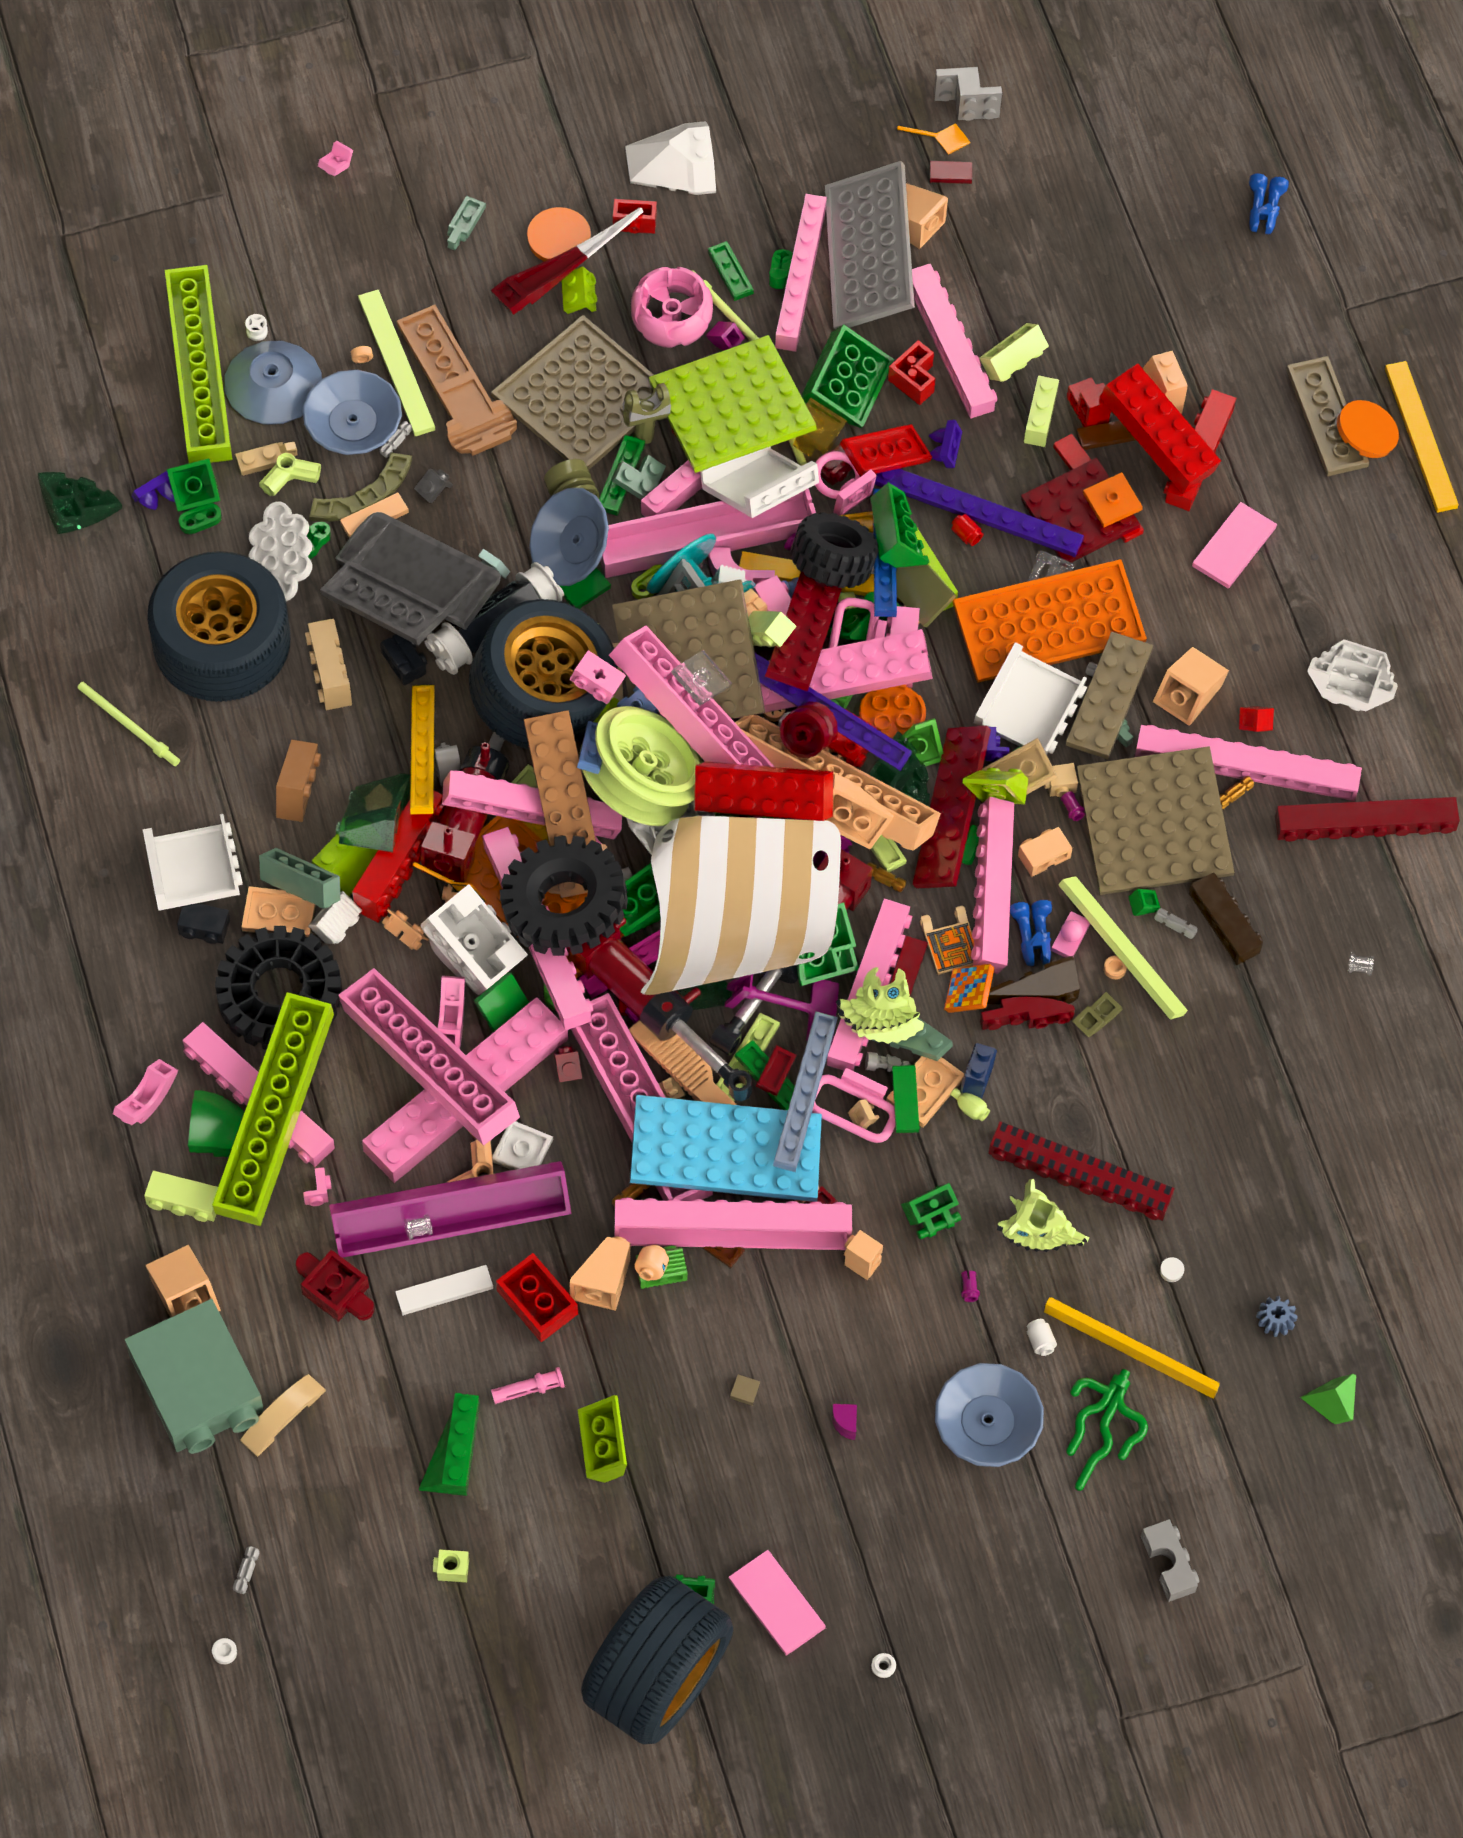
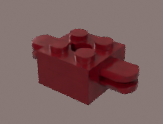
M330 1250L321 1261L308 1252L298 1256L296 1270L305 1278L301 1283L302 1295L338 1322L347 1312H350L362 1321L368 1320L373 1316L375 1310L374 1302L364 1294L369 1288L368 1277L333 1250Z

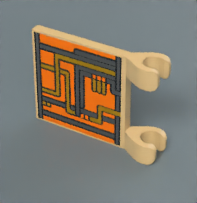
M964 906L955 908L954 914L958 922L957 924L933 930L930 916H921L920 926L928 942L938 975L951 972L955 968L973 966L971 952L974 947V939L972 938Z

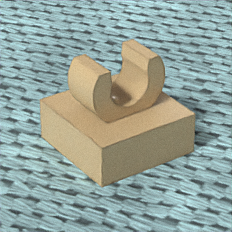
M671 1077L658 1083L666 1098L685 1099L681 1086L674 1078Z
M867 1099L859 1100L848 1112L852 1122L864 1129H867L879 1119V1115H874L872 1111L874 1105L869 1104Z

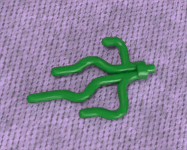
M1122 1369L1119 1375L1114 1374L1108 1386L1086 1377L1077 1380L1071 1388L1070 1394L1073 1397L1078 1396L1084 1387H1089L1103 1394L1099 1402L1084 1407L1077 1414L1075 1434L1066 1449V1453L1069 1456H1073L1076 1453L1084 1437L1086 1418L1089 1415L1101 1412L1107 1407L1099 1425L1103 1446L1094 1452L1085 1464L1075 1484L1077 1491L1084 1489L1098 1461L1105 1458L1112 1449L1113 1439L1109 1430V1424L1117 1409L1125 1417L1135 1421L1139 1427L1138 1431L1128 1437L1118 1453L1120 1460H1125L1132 1447L1142 1441L1147 1434L1148 1424L1145 1417L1139 1412L1130 1409L1124 1403V1395L1130 1385L1129 1380H1127L1130 1372L1126 1369Z

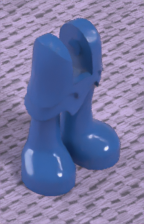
M1253 174L1250 176L1249 186L1254 193L1253 208L1249 216V227L1252 232H1257L1259 219L1267 220L1265 234H1271L1274 230L1280 209L1277 206L1279 198L1287 191L1289 186L1287 179L1283 177L1271 179L1268 190V203L1263 206L1268 179L1263 174Z
M1040 900L1031 905V913L1036 931L1033 938L1030 928L1029 904L1018 902L1010 906V915L1019 925L1022 938L1021 951L1027 966H1034L1033 949H1040L1042 965L1050 963L1051 938L1050 932L1046 931V917L1052 912L1051 901Z

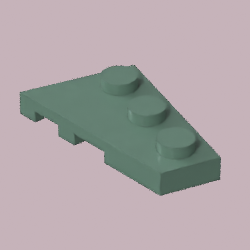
M920 1018L917 1019L924 1023L923 1030L918 1031L915 1036L909 1037L907 1041L901 1040L899 1043L893 1041L889 1043L891 1047L908 1049L913 1054L938 1061L953 1047V1043L949 1038Z

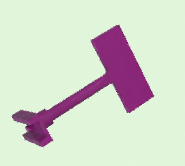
M753 974L735 978L726 988V990L733 992L732 996L725 1002V1007L734 1008L744 998L751 1000L756 998L807 1012L809 1017L806 1041H808L815 1012L836 1017L839 983L825 979L812 983L810 1004L758 990L756 986H752ZM833 1034V1037H832V1041H831L830 1047H831L832 1042H833V1039H834V1034Z

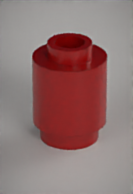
M967 514L958 515L952 521L953 526L951 530L965 544L974 546L982 539L984 534L981 532V528Z

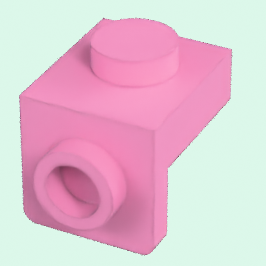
M336 141L333 143L332 151L319 159L318 167L325 170L328 174L336 176L349 168L353 150Z
M324 1167L315 1168L317 1190L303 1192L305 1205L320 1206L328 1202L327 1190L332 1188L330 1175L325 1176Z

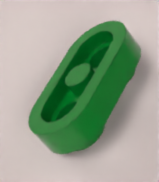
M211 503L184 512L179 517L181 531L186 534H194L217 525L222 518L221 509L218 505Z

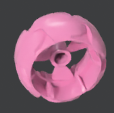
M661 267L652 270L640 280L632 294L631 314L637 330L643 333L646 340L661 347L672 348L680 344L686 346L695 342L705 333L712 319L713 299L709 288L706 287L703 279L698 274L683 267H677L676 269ZM669 293H682L690 298L680 303L679 300L670 298ZM651 298L663 302L662 316L658 319L652 316L649 309H646ZM682 312L692 316L681 321Z

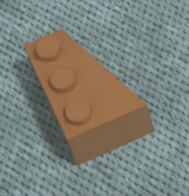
M291 740L276 785V818L303 822L308 798L311 794L312 782L316 778V767H319L321 762L318 744Z

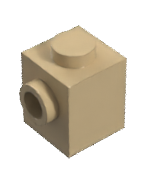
M1074 763L1053 766L1058 777L1044 785V788L1049 790L1050 797H1061L1070 791L1076 793L1078 779Z

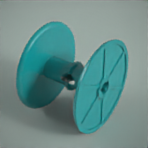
M714 534L704 535L678 551L654 574L647 585V591L651 594L659 593L682 559L690 563L705 586L713 585L711 583L712 577L707 578L698 565L714 548L716 536ZM684 576L682 582L689 589L691 583L688 580V578ZM753 581L742 582L744 592L750 588L754 590L756 586Z

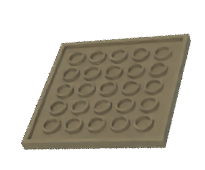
M582 315L491 392V397L495 400H501L511 410L512 415L563 459L583 460L588 469H590L620 444L625 435L629 436L635 431V426L627 427L623 420L622 411L625 394L629 390H635L639 399L649 397L654 392L649 383V377L654 374Z
M739 579L612 605L619 643L623 638L647 626L731 719L765 713L742 580ZM626 675L627 691L630 697L635 693L633 689L636 685Z
M1210 746L1077 766L1100 895L1198 881L1213 872L1218 878L1234 875L1235 872Z

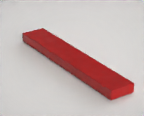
M1072 434L1055 442L1053 448L1070 470L1091 461ZM1140 525V528L1123 535L1121 539L1126 543L1143 534L1144 529Z

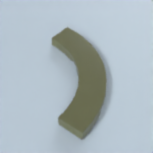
M390 453L387 464L379 474L378 479L357 491L355 495L343 499L342 497L332 499L314 498L309 516L310 521H339L392 496L404 481L410 469L412 456Z

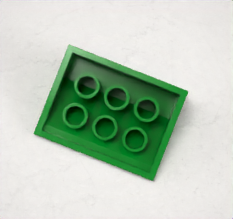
M843 324L831 332L801 397L805 404L816 412L862 428L889 373V366L895 359Z

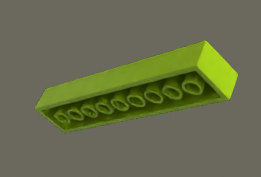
M208 265L165 270L188 461L193 463L209 458L210 462L213 463L232 460Z
M286 993L212 1204L217 1215L261 1226L334 1016L331 1004Z

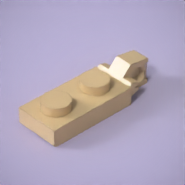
M279 442L235 455L241 475L244 476L273 468L277 464L278 456L283 453H290L293 456L298 454L295 442L284 444Z

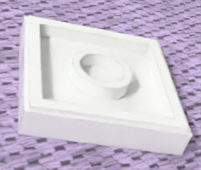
M515 1121L506 1128L492 1156V1161L510 1170L541 1165L553 1141V1136Z

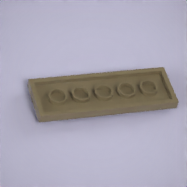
M1326 356L1287 365V373L1326 475L1332 476L1368 467V458L1360 455L1359 451L1349 443H1345L1338 432L1337 418L1347 404L1329 357Z
M1111 632L1067 738L1066 746L1109 759L1153 651L1152 644Z

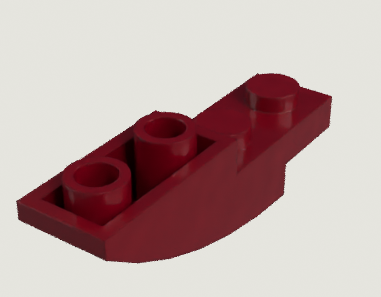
M1042 997L1001 999L999 1009L981 1012L980 1025L982 1030H996L1003 1025H1019L1027 1021L1029 1029L1034 1027L1041 1029L1047 1027L1048 1024H1065L1073 1019L1075 1008L1071 1004Z

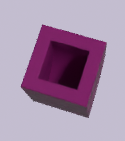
M718 321L706 334L710 342L723 351L739 346L745 339L734 322Z
M833 1404L832 1422L835 1429L843 1437L855 1440L857 1405Z

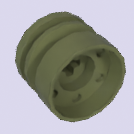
M569 459L560 462L547 471L544 476V483L551 496L566 488H584L599 499L598 489L595 487L589 469L583 460Z

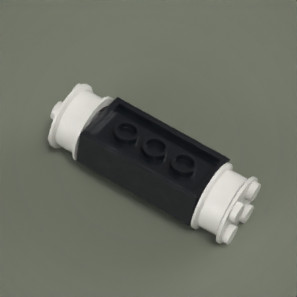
M534 562L531 564V569L525 573H517L516 581L514 580L488 598L466 630L453 623L444 622L440 630L435 633L431 632L424 642L429 651L433 652L437 658L435 661L442 671L446 669L449 673L455 675L458 673L459 667L465 663L470 665L473 661L472 653L478 651L492 622L513 605L537 599L562 602L564 592L554 581L551 569L548 566L543 567L541 564Z

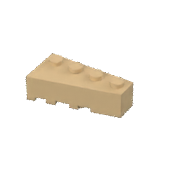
M334 618L308 623L309 632H305L307 646L312 645L313 651H309L311 665L316 664L317 668L313 673L315 683H320L321 689L317 690L320 703L324 702L326 710L351 706L350 683L347 678L342 650L339 648L340 643Z

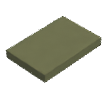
M929 564L896 568L897 597L906 607L920 608L919 622L926 628L957 597Z

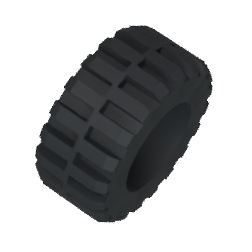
M820 512L818 515L814 513L799 523L790 554L794 565H796L800 572L803 571L804 575L808 578L811 577L816 582L825 583L826 586L854 588L863 584L870 577L879 551L877 539H875L872 532H869L867 527L860 525V522L848 519L849 517L844 515L838 516L835 513L826 514V512Z

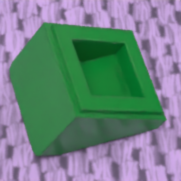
M1137 889L1129 895L1134 916L1154 913L1160 908L1155 890Z

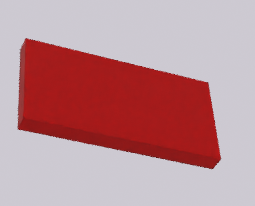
M912 424L845 438L840 442L842 449L860 477L869 470L877 474L930 462L932 459V455Z

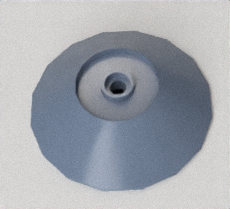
M263 341L245 348L232 359L224 375V392L232 408L244 418L261 424H284L303 416V406L308 392L322 379V372L314 357L302 347L285 341Z
M362 370L338 371L321 379L308 392L303 406L304 426L312 439L329 451L345 455L368 453L383 446L396 433L402 417L400 398L392 385L377 374Z
M566 488L550 497L540 508L532 525L529 544L532 563L537 562L543 567L548 566L553 572L554 581L559 586H571L586 579L598 566L606 549L609 531L605 508L596 495L584 488Z
M979 1363L959 1370L944 1383L936 1400L935 1424L942 1441L957 1457L976 1466L1000 1467L1020 1460L1035 1446L1043 1429L1044 1407L1036 1388L1022 1373L1002 1364ZM991 1418L992 1422L986 1423L984 1419Z

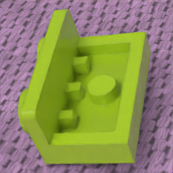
M583 266L574 269L562 280L563 310L567 314L583 308H588L591 312L596 311V279L593 273Z

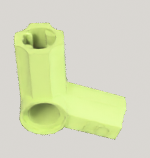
M283 453L278 456L277 464L261 480L259 486L269 496H275L288 481L293 479L317 483L320 477L321 464L295 459L292 454Z

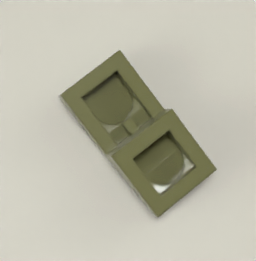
M1105 992L1091 1007L1088 1005L1072 1022L1089 1038L1115 1018L1123 1008Z

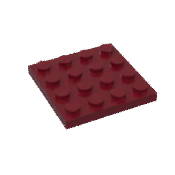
M1097 458L1021 495V500L1032 517L1084 535V540L1076 557L1054 550L1064 566L1140 528V523L1134 514L1103 528L1083 494L1084 489L1110 478Z

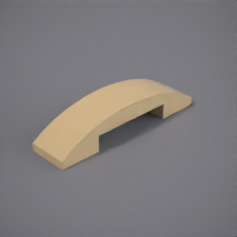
M309 1374L280 1395L259 1416V1421L247 1430L240 1441L258 1457L275 1441L274 1437L306 1406L310 1407L326 1389Z

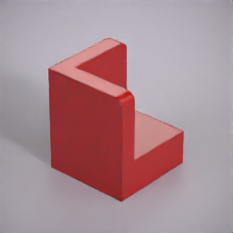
M1260 706L1240 707L1239 730L1255 732L1273 730L1274 708Z

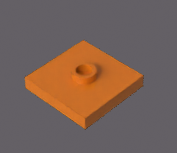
M1122 472L1083 490L1084 496L1103 528L1141 511L1143 507Z

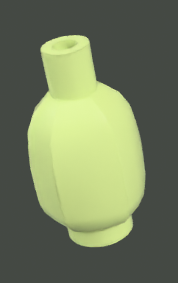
M954 1088L951 1092V1096L957 1100L959 1108L970 1118L984 1121L989 1115L990 1110L981 1098L970 1093L961 1094L957 1088Z

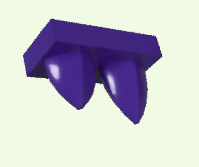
M947 420L946 427L938 429L929 435L932 440L942 443L941 446L930 451L932 459L943 462L946 468H955L962 430L956 420Z
M167 471L134 490L131 495L135 502L139 501L143 506L156 510L158 506L156 490L166 499L175 502Z

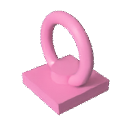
M829 452L822 455L815 462L818 465L819 483L815 484V486L823 495L836 499L833 513L838 516L846 514L872 494L877 475L872 470H869L860 477L845 452ZM832 460H841L848 463L855 472V479L853 478L846 482L840 491L830 489L821 479L822 467Z

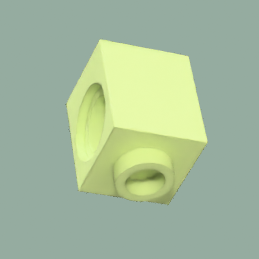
M439 1550L438 1558L434 1557L433 1572H437L438 1580L467 1582L469 1553L467 1551ZM448 1562L457 1564L453 1570H448L444 1566Z

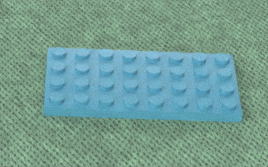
M636 1095L630 1183L817 1202L822 1114H811L796 1172L773 1166L788 1110Z

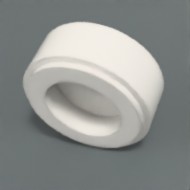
M1170 1257L1162 1262L1160 1274L1164 1280L1176 1282L1183 1276L1184 1265L1179 1259Z
M222 1638L214 1643L212 1654L216 1662L229 1664L235 1660L237 1648L232 1640Z

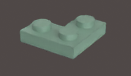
M650 455L644 457L639 471L622 461L616 469L612 482L642 500L658 486L666 466Z

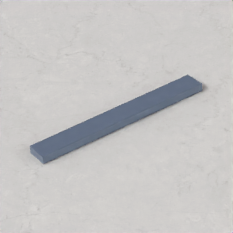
M815 1012L774 1159V1167L796 1172L838 1017Z

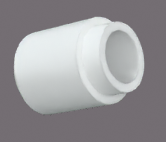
M1044 1319L1030 1322L1027 1325V1335L1034 1352L1041 1354V1356L1054 1352L1057 1343L1049 1324L1045 1323Z

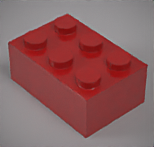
M534 1253L496 1280L497 1292L540 1342H543L578 1315V1304Z

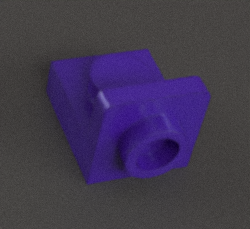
M989 727L991 732L985 761L995 762L1009 754V747H1000V736L996 735V727Z

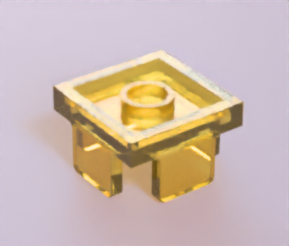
M810 398L806 406L816 423L817 430L796 437L793 443L795 448L809 457L812 456L815 448L821 451L822 454L828 453L847 420Z

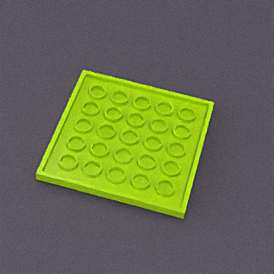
M769 335L649 377V383L653 391L657 384L664 383L669 391L671 410L667 419L695 473L817 430L812 415Z

